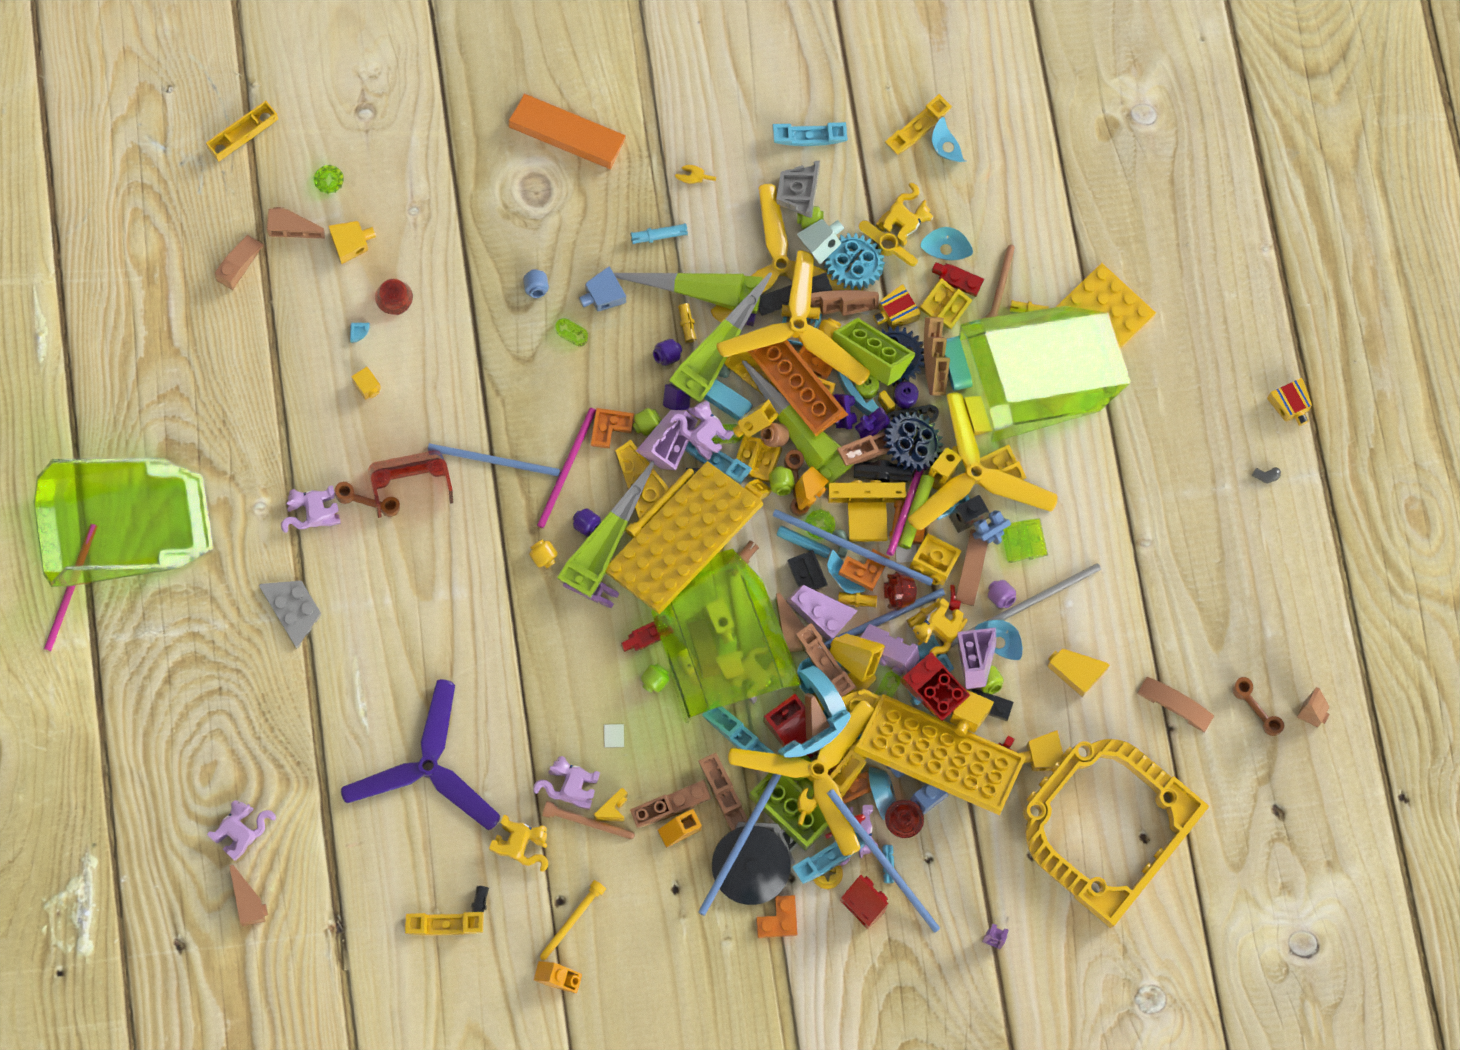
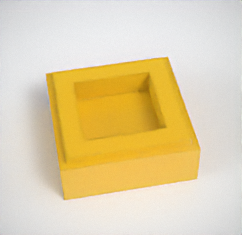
M885 390L879 393L878 402L887 414L893 412L895 404Z

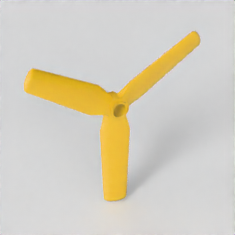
M762 184L758 187L766 247L773 259L771 265L759 269L751 275L763 277L764 279L772 272L762 293L771 288L779 276H786L793 281L796 261H791L787 257L789 244L781 208L776 200V186L773 184ZM781 262L784 263L786 267L780 269L776 266V264ZM813 265V277L825 272L827 274V271ZM827 274L832 291L851 290L850 285H847L846 288H844V283L837 285L838 279L831 280L833 274ZM854 286V289H853V290H859V289H858L857 286ZM716 305L711 309V314L717 321L723 322L733 310Z
M804 250L797 251L789 299L790 321L788 323L772 324L716 344L720 355L727 357L784 342L790 337L798 338L808 351L857 385H862L870 375V371L824 332L807 324L806 319L810 313L814 256Z
M956 392L947 394L958 452L962 457L966 470L963 474L951 478L908 518L909 523L915 529H924L968 495L973 485L976 484L990 493L1046 511H1053L1058 500L1057 494L1003 471L986 469L980 465V453L963 395ZM971 471L976 472L978 477L973 476Z
M864 700L859 702L850 713L851 717L844 729L836 738L820 749L817 759L812 762L799 757H784L774 753L737 748L729 750L728 761L731 765L793 778L807 777L813 782L814 797L842 855H852L860 850V844L854 828L827 795L829 790L834 789L843 801L838 786L827 773L829 769L840 763L868 724L874 712V708ZM813 768L820 769L821 774H816Z

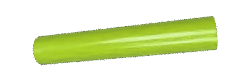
M929 475L921 476L898 542V546L901 548L911 549L917 529L909 523L908 518L928 500L934 478Z

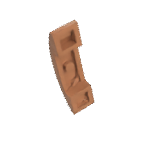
M973 529L970 530L955 599L961 601L962 604L974 606L988 545L986 540L974 539L973 533L976 530Z
M812 623L796 633L800 644L812 663L829 678L840 696H844L855 688L845 671L843 672L823 643L822 637Z
M1146 677L1137 693L1152 703L1156 702L1188 721V724L1204 733L1214 718L1212 713L1191 698L1149 677Z

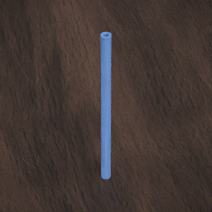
M429 443L428 451L558 477L560 474V469L436 444Z
M943 588L938 589L836 637L846 633L857 636L863 633L869 624L875 627L944 596L945 592ZM833 639L823 642L827 649L831 648L830 644Z

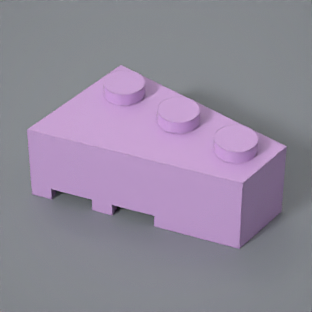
M670 410L636 451L649 461H654V464L660 469L676 470L689 439L680 432L679 420H676L674 423H670L669 420L672 414L676 412L682 413L688 421L687 429L692 431L698 420L687 411Z
M805 585L798 587L786 600L809 624L812 623L818 633L826 640L833 639L857 612V610Z
M871 624L868 625L860 637L883 644L885 648L879 664L891 667L892 671L899 676H902V674L906 675L915 667L920 659L916 644L912 643L911 646L902 643L904 641L902 638L897 637L895 639L889 636V632Z
M996 628L958 632V651L966 689L985 687L996 648Z

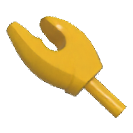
M685 165L681 168L684 171L690 172L689 176L675 174V178L688 184L701 183L703 179L716 181L717 178L705 175V171L696 165Z
M805 788L800 793L797 801L798 811L801 812L798 821L799 825L803 824L805 815H809L818 805L814 795L812 799L806 797L808 788Z

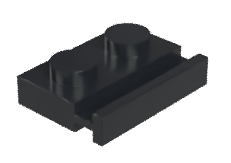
M813 550L787 560L798 587L805 585L816 591L828 586Z

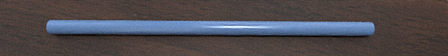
M775 509L773 516L924 584L931 586L933 579L782 511Z
M772 775L698 911L699 914L706 915L781 775Z
M834 789L829 790L827 795L934 933L940 929L939 925Z

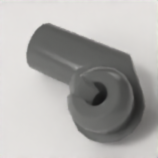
M1274 467L1264 472L1256 468L1252 476L1268 484L1280 478L1281 470Z

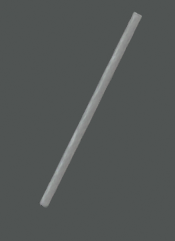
M1097 563L986 621L1005 620L1100 571L1101 567ZM958 637L955 638L951 647L958 644Z

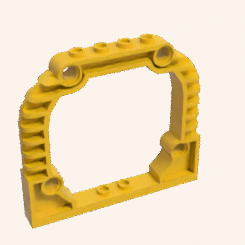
M1103 739L1093 743L1082 741L1073 748L1068 747L1062 755L1065 757L1061 763L1057 761L1050 769L1053 773L1049 778L1045 776L1038 784L1040 789L1037 792L1033 791L1026 799L1028 803L1023 809L1024 818L1027 820L1025 829L1026 844L1034 861L1045 872L1072 893L1078 902L1111 928L1117 924L1210 806L1176 777H1171L1130 743L1118 739ZM1079 748L1086 750V757H1082L1079 754ZM1099 758L1115 760L1148 785L1157 794L1155 796L1157 806L1161 809H1166L1169 818V828L1175 833L1163 849L1160 847L1154 854L1155 860L1151 864L1148 862L1141 871L1144 874L1132 889L1127 886H1107L1106 881L1101 877L1088 879L1053 849L1044 831V825L1048 822L1052 813L1050 802L1077 769L1088 768ZM1164 794H1168L1170 796V803L1164 801ZM1031 807H1035L1038 809V816H1033L1031 814ZM1092 883L1098 884V893L1092 890Z

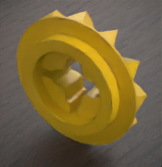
M841 865L829 871L836 874L830 875L828 882L826 877L821 875L813 879L814 883L820 888L827 890L837 887L843 877Z

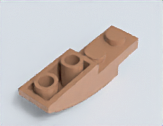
M702 780L674 793L665 794L632 808L630 811L636 827L640 828L686 812L712 798L705 781Z

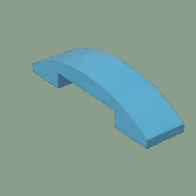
M846 122L827 123V126L791 127V124L772 125L774 143L782 145L820 146L848 140Z
M836 370L844 393L855 397L854 406L866 416H869L879 408L873 399L866 403L849 378Z
M688 441L685 451L699 462L705 464L708 461L739 484L743 482L752 470L751 467L737 458L734 460L721 451L718 453L712 452L710 460H705L690 441Z
M814 665L798 672L807 689L812 688L829 718L841 710L847 711L837 689L818 667Z
M841 710L827 719L830 727L803 744L792 741L779 749V754L784 757H799L821 749L836 738L844 729L851 717L850 713Z
M855 831L861 849L866 844ZM834 842L811 858L808 856L792 868L804 884L830 871L852 855H842L837 843Z

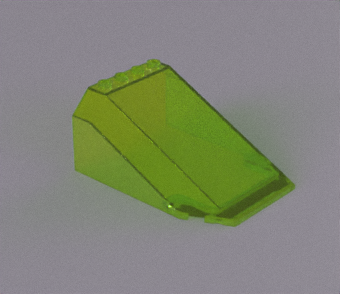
M1061 306L983 318L960 324V341L968 340L989 405L993 424L992 443L1100 412L1131 383L1109 315L1106 312Z
M164 458L52 459L37 476L34 495L35 517L43 575L51 587L74 586L179 569L213 549L203 476L195 472L192 473L184 467L179 468ZM94 524L96 526L92 532V535L88 543L86 544L91 525Z
M733 548L717 553L660 614L652 609L651 614L685 724L689 723L692 717L704 712L783 688L791 687L792 691H796L801 685L795 664L763 580Z

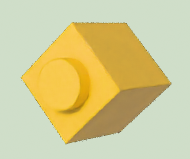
M367 366L351 376L353 384L365 400L369 397L370 399L374 398L379 394L381 390L380 383Z

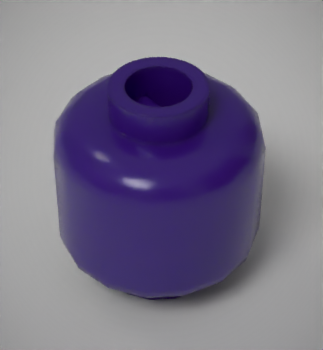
M673 339L657 343L653 350L655 361L663 366L679 361L682 353L681 345Z
M902 382L894 390V402L902 409L912 408L918 400L919 391L913 383Z
M588 508L577 511L573 516L574 529L585 537H589L601 523L600 516Z

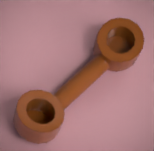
M790 450L785 456L784 466L792 471L796 484L799 480L798 470H800L804 463V457L800 451ZM794 487V499L790 504V511L793 515L801 517L807 514L810 507L806 506L803 510L798 508Z
M344 481L338 483L335 487L336 499L342 504L354 501L381 509L383 515L387 517H393L400 511V502L395 497H387L381 502L354 494L353 486Z
M1238 678L1232 687L1234 696L1238 699H1244L1263 721V730L1266 734L1270 736L1279 735L1285 727L1283 720L1277 716L1269 717L1250 695L1253 691V683L1249 678Z

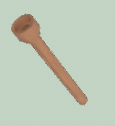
M1008 245L991 312L985 316L984 325L990 328H998L1000 318L998 311L1015 249L1014 245Z
M546 801L542 814L544 817L557 816L628 839L635 837L632 831L558 809L554 803Z

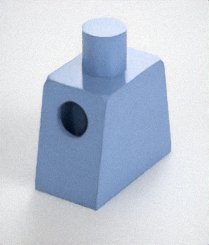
M610 266L586 282L585 290L587 294L579 297L583 308L593 303L597 311L626 303V295Z
M926 784L913 794L908 801V805L921 818L949 795L943 790Z

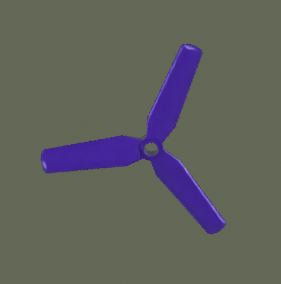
M444 679L436 681L421 739L422 758L420 761L403 763L343 786L341 788V796L346 803L411 785L424 776L430 778L439 793L485 829L491 830L497 825L500 815L457 774L437 763L446 745L455 690L453 682ZM426 763L434 765L430 771L423 769Z

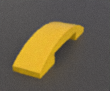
M938 94L926 105L922 112L901 130L898 129L885 143L897 155L901 154L929 132L939 119L947 114L952 106Z
M484 912L430 915L425 913L406 914L405 934L465 935L483 933Z

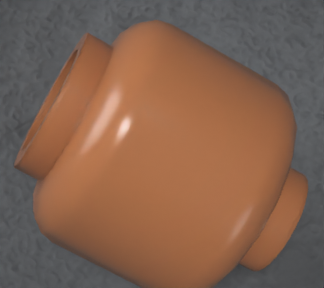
M772 422V424L762 429V441L768 447H782L789 440V430L783 423Z

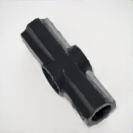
M887 460L863 461L854 464L853 478L880 480L882 483H889L891 481L910 483L912 472L910 467L903 470L902 464L897 466V464H892V462Z

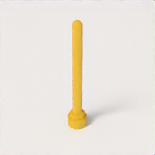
M691 468L687 469L637 523H630L625 528L628 535L636 538L642 527L694 474V470Z
M596 880L592 881L589 885V893L540 954L541 960H546L593 899L599 895L602 896L606 891L602 884Z

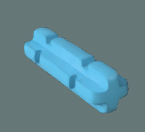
M883 845L882 852L894 867L893 845ZM883 867V873H885L884 883H894L892 877Z

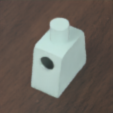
M821 219L797 235L818 263L821 264L840 246L841 242L836 235L845 228L839 220L828 226Z

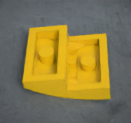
M941 278L918 308L929 317L944 318L943 326L951 330L970 305L972 299L960 289L955 290Z
M744 435L736 458L752 468L747 475L748 477L769 483V474L777 466L782 447H768L763 443L762 439L751 436L746 437Z
M1009 444L980 457V465L986 469L1000 470L1022 480L1027 478Z
M848 502L849 542L888 540L886 502Z

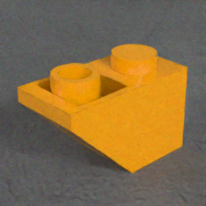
M813 466L795 484V493L800 510H803L806 506L811 507L817 500L816 497L820 498L827 491L825 486L829 480Z
M691 809L675 817L657 831L667 848L700 832L702 825L694 809Z
M538 961L533 980L549 987L577 993L582 974L554 962Z

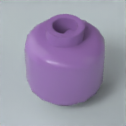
M1006 580L994 581L989 585L988 598L998 608H1009L1016 601V590Z

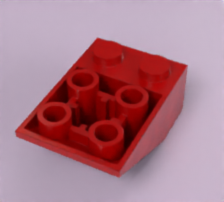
M932 652L900 680L906 689L941 721L971 696Z
M793 694L764 716L763 722L782 747L792 741L800 744L807 741L805 705L796 694ZM811 753L807 754L809 758H812L814 756Z
M860 875L841 897L840 902L866 929H869L885 913L889 903L887 902V896L882 891L878 892L873 887L874 883L867 876L864 878Z

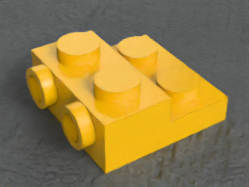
M928 533L909 568L932 578V584L944 585L962 551Z

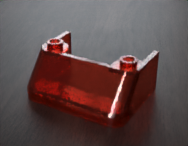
M439 451L423 452L377 461L369 466L368 474L378 518H381L382 515L377 489L388 486L390 480L428 472L434 477L444 476L450 504L454 503L448 467L442 453Z

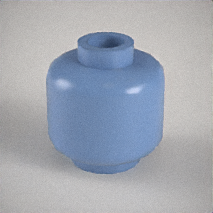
M533 269L526 273L523 278L524 289L527 295L533 298H541L548 292V278L543 271Z

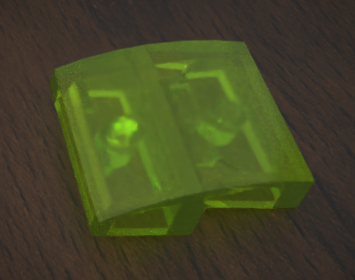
M1040 518L1013 522L1010 526L1003 529L1004 535L1002 536L1009 563L1024 559L1032 560L1048 555Z

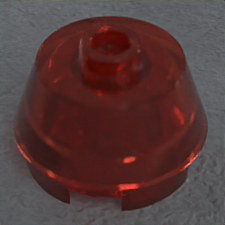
M388 279L378 287L375 300L377 306L383 312L400 315L410 307L413 293L410 286L404 281Z
M898 572L888 574L889 580L884 583V598H888L890 603L887 607L898 611L913 605L917 595V587L913 577Z
M898 800L887 809L885 823L893 835L899 838H911L921 831L924 825V814L915 802Z

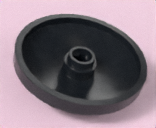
M754 825L720 887L721 892L729 899L744 905H758L776 897L785 887L791 870L790 855L784 842L769 829ZM745 826L733 829L718 842L712 856L714 880H716Z

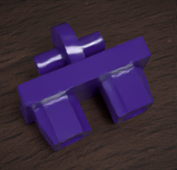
M833 394L835 399L848 413V416L835 423L836 428L852 429V425L857 423V415L850 412V406L855 404V397L845 394Z
M879 407L869 416H862L860 418L861 422L855 426V429L859 433L860 439L869 435H877L883 428L887 429L886 426L891 421L883 408Z

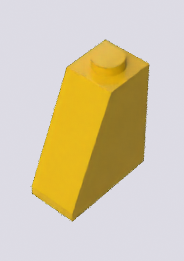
M846 633L832 640L830 653L843 667L859 680L864 681L875 674L885 646L881 643Z
M1062 648L1059 652L1054 651L1048 658L1050 662L1047 667L1083 697L1108 670L1110 665L1107 662Z

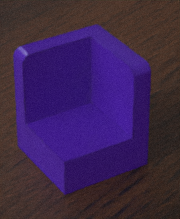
M672 383L665 384L663 406L670 410H687L690 407L691 397Z

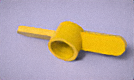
M866 220L859 223V229L879 244L878 249H881L882 255L891 256L894 254L909 266L914 267L917 265V258L898 245L895 235L891 233L884 234ZM889 240L895 246L891 249H886L881 243Z

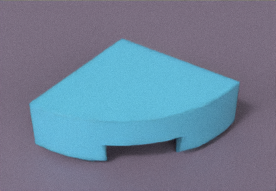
M351 323L350 342L354 343L362 340L369 332L370 323Z

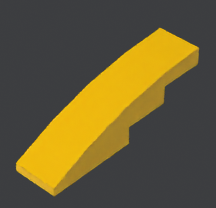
M850 750L830 775L831 779L838 786L841 797L845 795L867 763L852 750Z

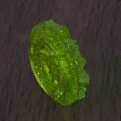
M325 165L316 171L314 184L320 192L327 194L336 193L337 190L342 188L344 176L342 171L336 166ZM330 174L334 181H331L328 186L327 182L323 180H326Z
M822 509L813 510L807 515L805 520L806 523L817 527L815 521H821L824 518L825 527L821 526L820 529L831 534L836 526L834 517L829 511ZM807 531V533L811 537L815 539H823Z

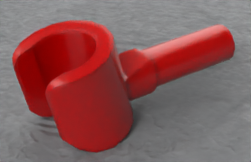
M952 584L950 585L951 600L949 609L954 611L955 609H960L961 601L955 600V585Z

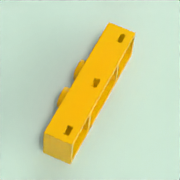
M264 101L207 141V149L219 162L279 120L278 115L270 104ZM263 113L270 114V117L262 122L260 120V116ZM218 145L226 147L218 154L215 152V148Z
M854 480L851 483L828 484V503H894L896 500L905 501L906 498L905 483H882L880 480L862 483L860 480Z

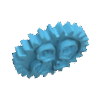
M847 233L846 238L840 235V246L824 260V268H828L827 274H833L831 280L838 279L837 285L844 283V288L850 285L851 290L854 289V286L861 290L862 285L865 288H868L869 284L874 285L875 281L879 280L880 275H882L885 264L883 262L884 255H880L881 249H876L877 243L871 245V239L865 241L864 235L858 238L857 233H855L854 237ZM860 251H863V252L859 255L858 260H856V261L854 262V260H855L856 257H857V254H858ZM850 263H853L851 269L846 273L845 271L848 270Z

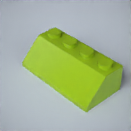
M859 318L833 332L832 340L870 371L871 376L887 386L901 378L915 357L914 352Z
M768 773L750 792L749 798L756 805L774 773ZM781 775L762 811L775 823H778L779 827L806 851L827 829L828 824L819 805L809 815H805L802 825L798 824L801 812L798 811L797 801L803 789L790 777ZM806 794V797L808 799H812L808 794Z

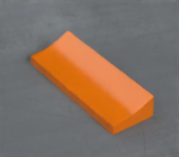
M525 93L509 119V128L610 170L626 139L624 134Z
M788 340L748 351L816 436L837 421L848 416V413Z

